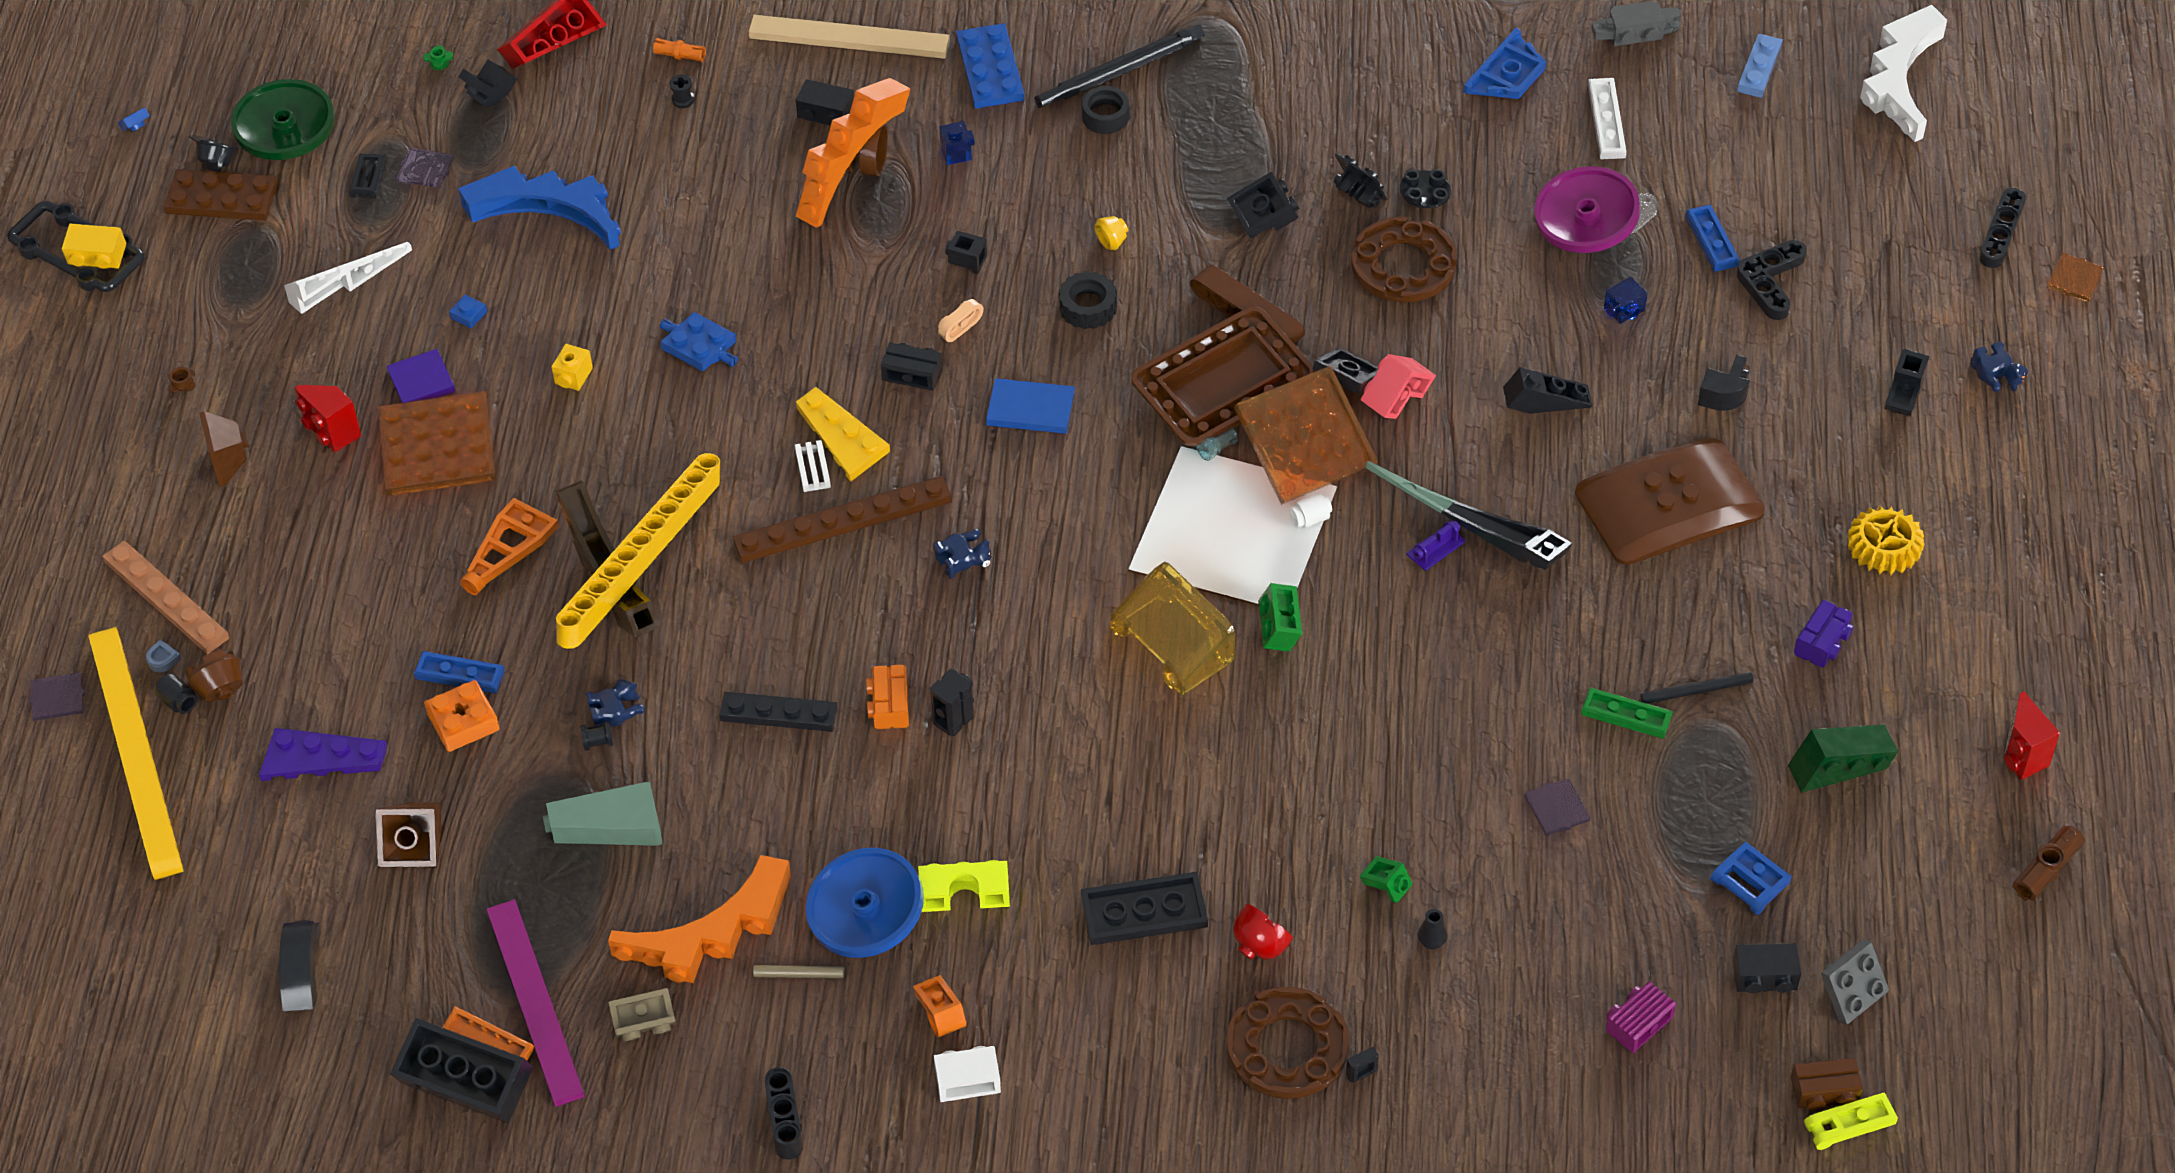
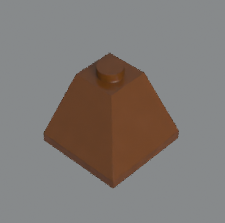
M205 411L200 412L212 465L219 487H223L247 460L244 449L249 447L246 432H240L235 421Z
M410 802L376 809L378 867H429L438 865L441 839L440 802Z

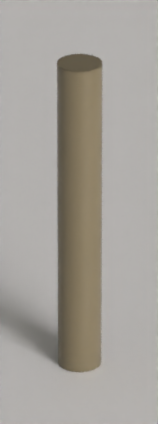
M754 965L753 975L754 977L844 978V966Z

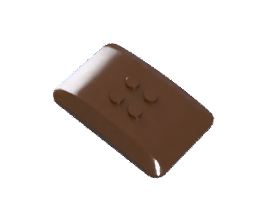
M1248 307L1136 368L1132 373L1131 382L1183 444L1196 446L1246 422L1253 407L1266 396L1275 394L1291 396L1313 381L1315 371L1312 370L1313 365L1262 308Z
M1706 438L1685 443L1623 463L1580 481L1576 485L1575 490L1578 501L1613 558L1617 562L1627 565L1758 521L1764 515L1765 508L1725 444L1716 438Z

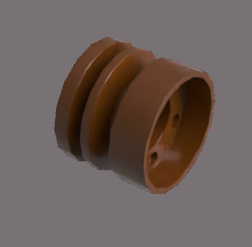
M886 124L882 125L856 154L847 168L848 173H854L859 163L861 174L880 177L887 154L888 130Z

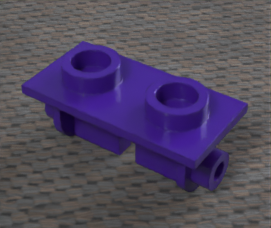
M1448 521L1442 528L1424 541L1417 543L1406 555L1426 571L1464 544L1466 540L1458 534V531L1461 529L1458 522Z

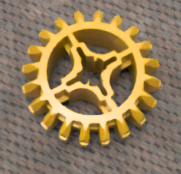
M1880 505L1877 511L1869 507L1866 513L1860 512L1857 519L1852 521L1847 536L1848 550L1852 551V558L1858 559L1859 566L1866 564L1868 565V571L1874 568L1878 570L1879 574L1883 571H1888L1892 575L1895 570L1903 573L1905 568L1911 569L1914 563L1920 559L1921 551H1923L1924 534L1923 530H1920L1919 522H1913L1912 515L1904 516L1903 509L1899 512L1894 511L1892 506L1888 510H1884Z

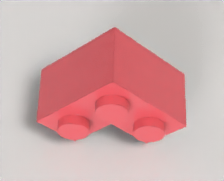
M1388 354L1379 363L1376 375L1365 386L1364 394L1360 400L1384 418L1397 419L1410 396L1423 398L1436 375L1413 358Z

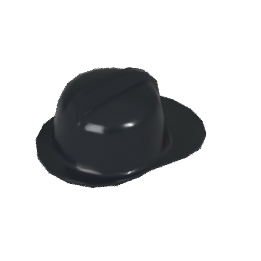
M196 135L189 136L190 139L196 142L198 161L204 163L208 170L219 171L222 166H229L235 150H239L210 138Z

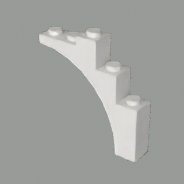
M1933 5L1883 26L1879 43L1882 50L1873 53L1870 72L1873 76L1864 80L1860 97L1862 102L1875 114L1884 110L1887 116L1892 118L1914 142L1923 139L1927 120L1913 102L1909 93L1906 76L1909 67L1916 57L1928 46L1944 37L1947 19Z

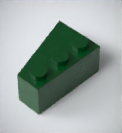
M1884 724L1811 729L1789 762L1788 767L1802 793L1886 770L1899 751Z

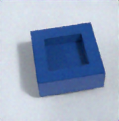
M144 107L120 120L118 124L122 131L130 128L133 132L146 125L143 120L150 117Z
M464 295L451 308L449 314L451 319L472 328L487 313V307L485 304Z

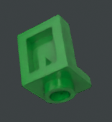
M1378 856L1371 861L1360 875L1363 885L1385 890L1391 902L1398 903L1412 886V881L1403 863Z

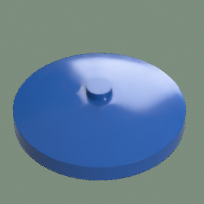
M862 848L847 852L825 866L813 881L806 900L808 924L817 940L833 953L851 958H863L881 954L899 944L917 924L924 902L922 883L913 866L898 853L882 848Z

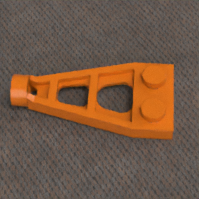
M513 498L496 516L467 573L460 580L461 586L468 593L478 595L488 582L542 546L559 528L558 520ZM509 528L527 537L515 547H510L500 542L504 531ZM492 549L506 556L495 565L484 560Z

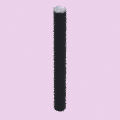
M1752 672L1645 692L1640 694L1641 702L1649 704L1750 684L1754 682Z

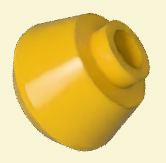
M1115 216L1099 218L1094 227L1099 241L1108 250H1117L1127 237L1128 227L1122 218L1118 219Z

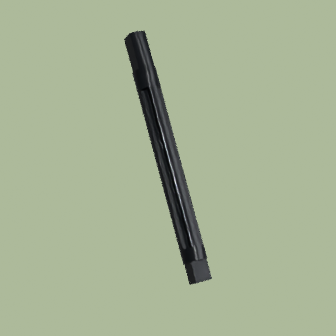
M1201 25L1188 30L1184 28L1060 82L1058 87L1035 96V103L1038 108H1041L1062 98L1066 100L1191 45L1192 41L1205 36Z

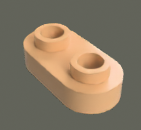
M974 299L961 303L954 312L941 319L938 325L939 336L947 342L956 340L980 320L983 314V306Z

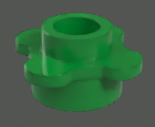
M441 45L435 46L430 53H426L423 56L424 61L429 62L434 70L447 68L450 60L454 58L453 53L444 50V47Z

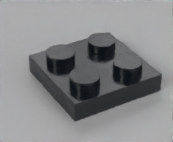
M1338 347L1316 359L1312 370L1320 373V376L1326 380L1335 381L1343 385V388L1349 392L1359 393L1364 390L1369 381L1373 380L1378 371V366Z

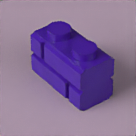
M1826 600L1821 601L1796 639L1795 655L1806 661L1810 660L1811 663L1821 668L1826 666L1829 659L1834 661L1841 650L1840 642L1842 639L1847 641L1854 629V626L1851 625L1852 613L1841 607L1837 608L1835 604Z

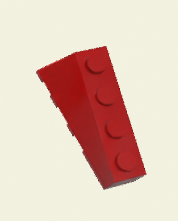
M553 0L497 50L509 66L514 69L607 26V24L588 0Z

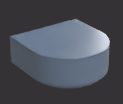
M161 639L146 653L148 667L152 671L159 673L170 670L182 659L179 652Z

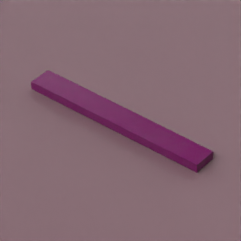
M514 899L487 908L490 922L554 1105L557 1107L584 1097V1093L516 901Z

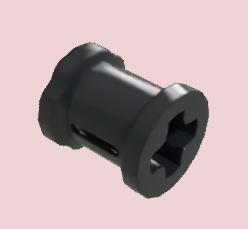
M683 74L672 77L669 85L673 91L671 98L673 105L678 108H688L694 103V95L690 90L692 88L691 78Z
M604 721L603 725L592 727L580 726L585 751L589 750L590 747L607 744L609 747L613 746L609 721Z

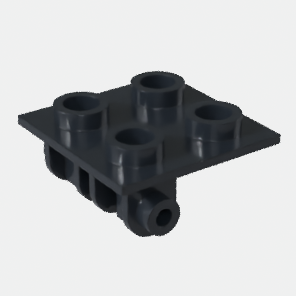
M1338 153L1334 154L1344 171L1342 175L1338 174L1334 178L1336 188L1346 194L1348 193L1351 197L1354 196L1355 200H1359L1368 208H1376L1380 203V197L1385 201L1387 200L1383 191L1384 187L1378 182V175L1369 168L1363 170L1358 167V163L1348 155L1342 157Z

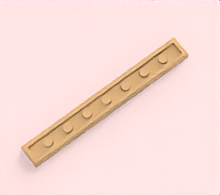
M753 15L749 29L750 39L944 59L946 58L950 42V36L947 34Z

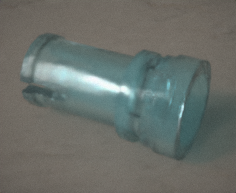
M1230 428L1214 437L1201 441L1197 445L1199 455L1204 460L1210 461L1220 454L1221 450L1238 441V438H1235L1237 433L1233 428Z

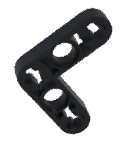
M1798 240L1784 242L1747 257L1738 264V280L1765 314L1774 320H1781L1788 316L1790 300L1772 276L1803 264L1807 248L1805 244ZM1774 259L1778 264L1769 265L1765 260ZM1766 286L1770 291L1761 292L1757 287Z

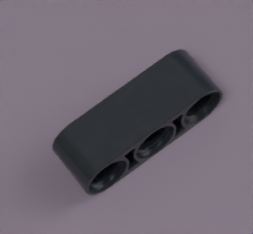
M775 1067L766 1073L764 1081L775 1149L781 1158L794 1159L801 1154L803 1141L791 1073L787 1069ZM778 1085H784L782 1088H774ZM783 1111L789 1112L785 1115H779V1113ZM786 1138H793V1140L789 1142L783 1141Z

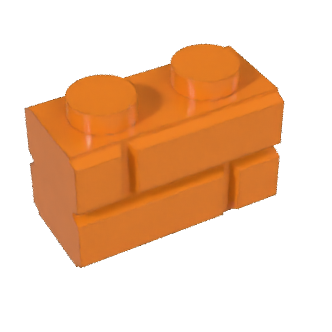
M874 666L872 668V678H867V695H873V701H867L868 718H874V727L876 729H890L891 727L907 728L909 726L906 666Z

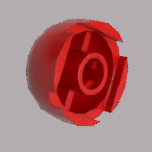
M1247 903L1239 911L1233 925L1234 937L1240 944L1238 950L1251 960L1255 956L1264 960L1280 956L1290 945L1293 937L1281 925L1275 924L1268 919V915Z

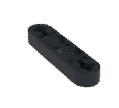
M2008 188L2003 192L1980 253V262L1988 268H1997L2002 265L2022 214L2026 195L2018 188ZM2011 200H2015L2013 207L2009 206ZM2009 216L2013 220L2010 222H2005L2001 220L2000 217ZM2002 234L2006 239L1998 240L1993 235ZM1992 248L1997 249L1994 256H1990Z

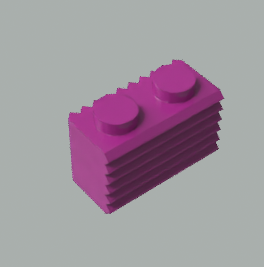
M1652 982L1646 983L1642 988L1636 986L1628 994L1627 1001L1622 1006L1616 1004L1609 1010L1606 1016V1031L1629 1051L1635 1053L1657 1031L1663 1028L1669 1020H1672L1676 1003L1670 997H1667L1665 993H1662L1660 989H1657Z

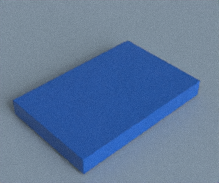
M995 378L986 424L987 426L1067 434L1075 387Z

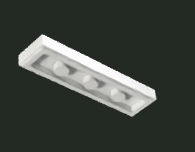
M1614 78L1588 79L1600 159L1626 158V147Z

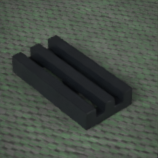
M360 153L350 188L351 197H356L357 194H360L361 198H366L368 194L371 195V198H377L386 164L385 155ZM366 160H369L363 186L359 187ZM376 161H378V162H377L376 169H375L374 177H373V180H372L371 187H369V186H370V182H371V178H372V175H373L374 167H375V164H376Z

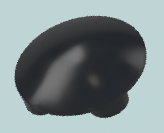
M1409 169L1404 173V177L1400 182V193L1408 203L1416 207L1436 208L1449 200L1451 186L1445 179V173L1442 170L1416 171Z

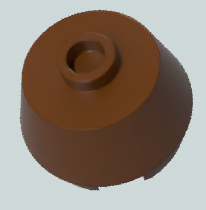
M223 649L209 653L202 657L203 662L194 669L190 665L185 671L188 678V686L206 702L225 700L231 697L243 684L240 659L235 657L232 650L225 654Z

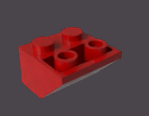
M298 385L294 387L297 395L295 402L302 413L300 420L308 431L312 430L316 434L317 439L323 446L328 445L336 453L362 436L353 401L337 386Z

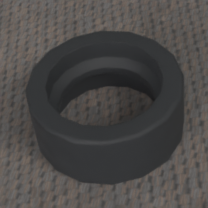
M1100 86L1091 89L1084 95L1081 101L1082 121L1093 132L1111 134L1120 131L1129 121V98L1118 88ZM1104 104L1113 105L1120 109L1117 113L1106 116L1098 115L1091 111L1094 107Z

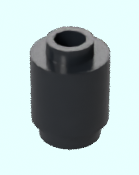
M175 674L163 676L156 683L155 695L174 712L186 714L196 705L197 697L194 690Z

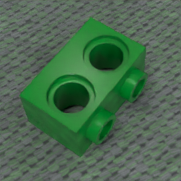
M1270 583L1258 600L1263 648L1290 652L1302 635L1297 586Z

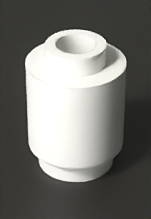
M1320 493L1294 503V506L1289 508L1290 518L1296 528H1307L1328 520L1330 512H1332V505L1329 499L1323 497Z

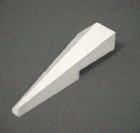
M405 242L284 285L288 301L302 314L343 286L352 291L412 251L411 244Z

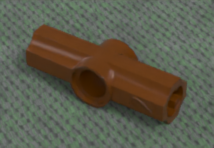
M2063 825L2048 844L2040 847L2037 856L2013 883L2012 887L2019 897L2025 901H2034L2050 882L2058 878L2061 869L2085 842V838L2081 835L2080 830L2072 825Z

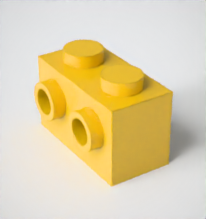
M69 224L62 251L69 265L119 269L126 241L119 227Z

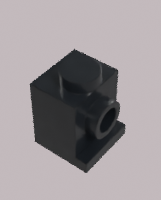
M957 231L953 239L948 240L946 244L945 255H948V263L972 269L974 274H978L987 258L986 238Z

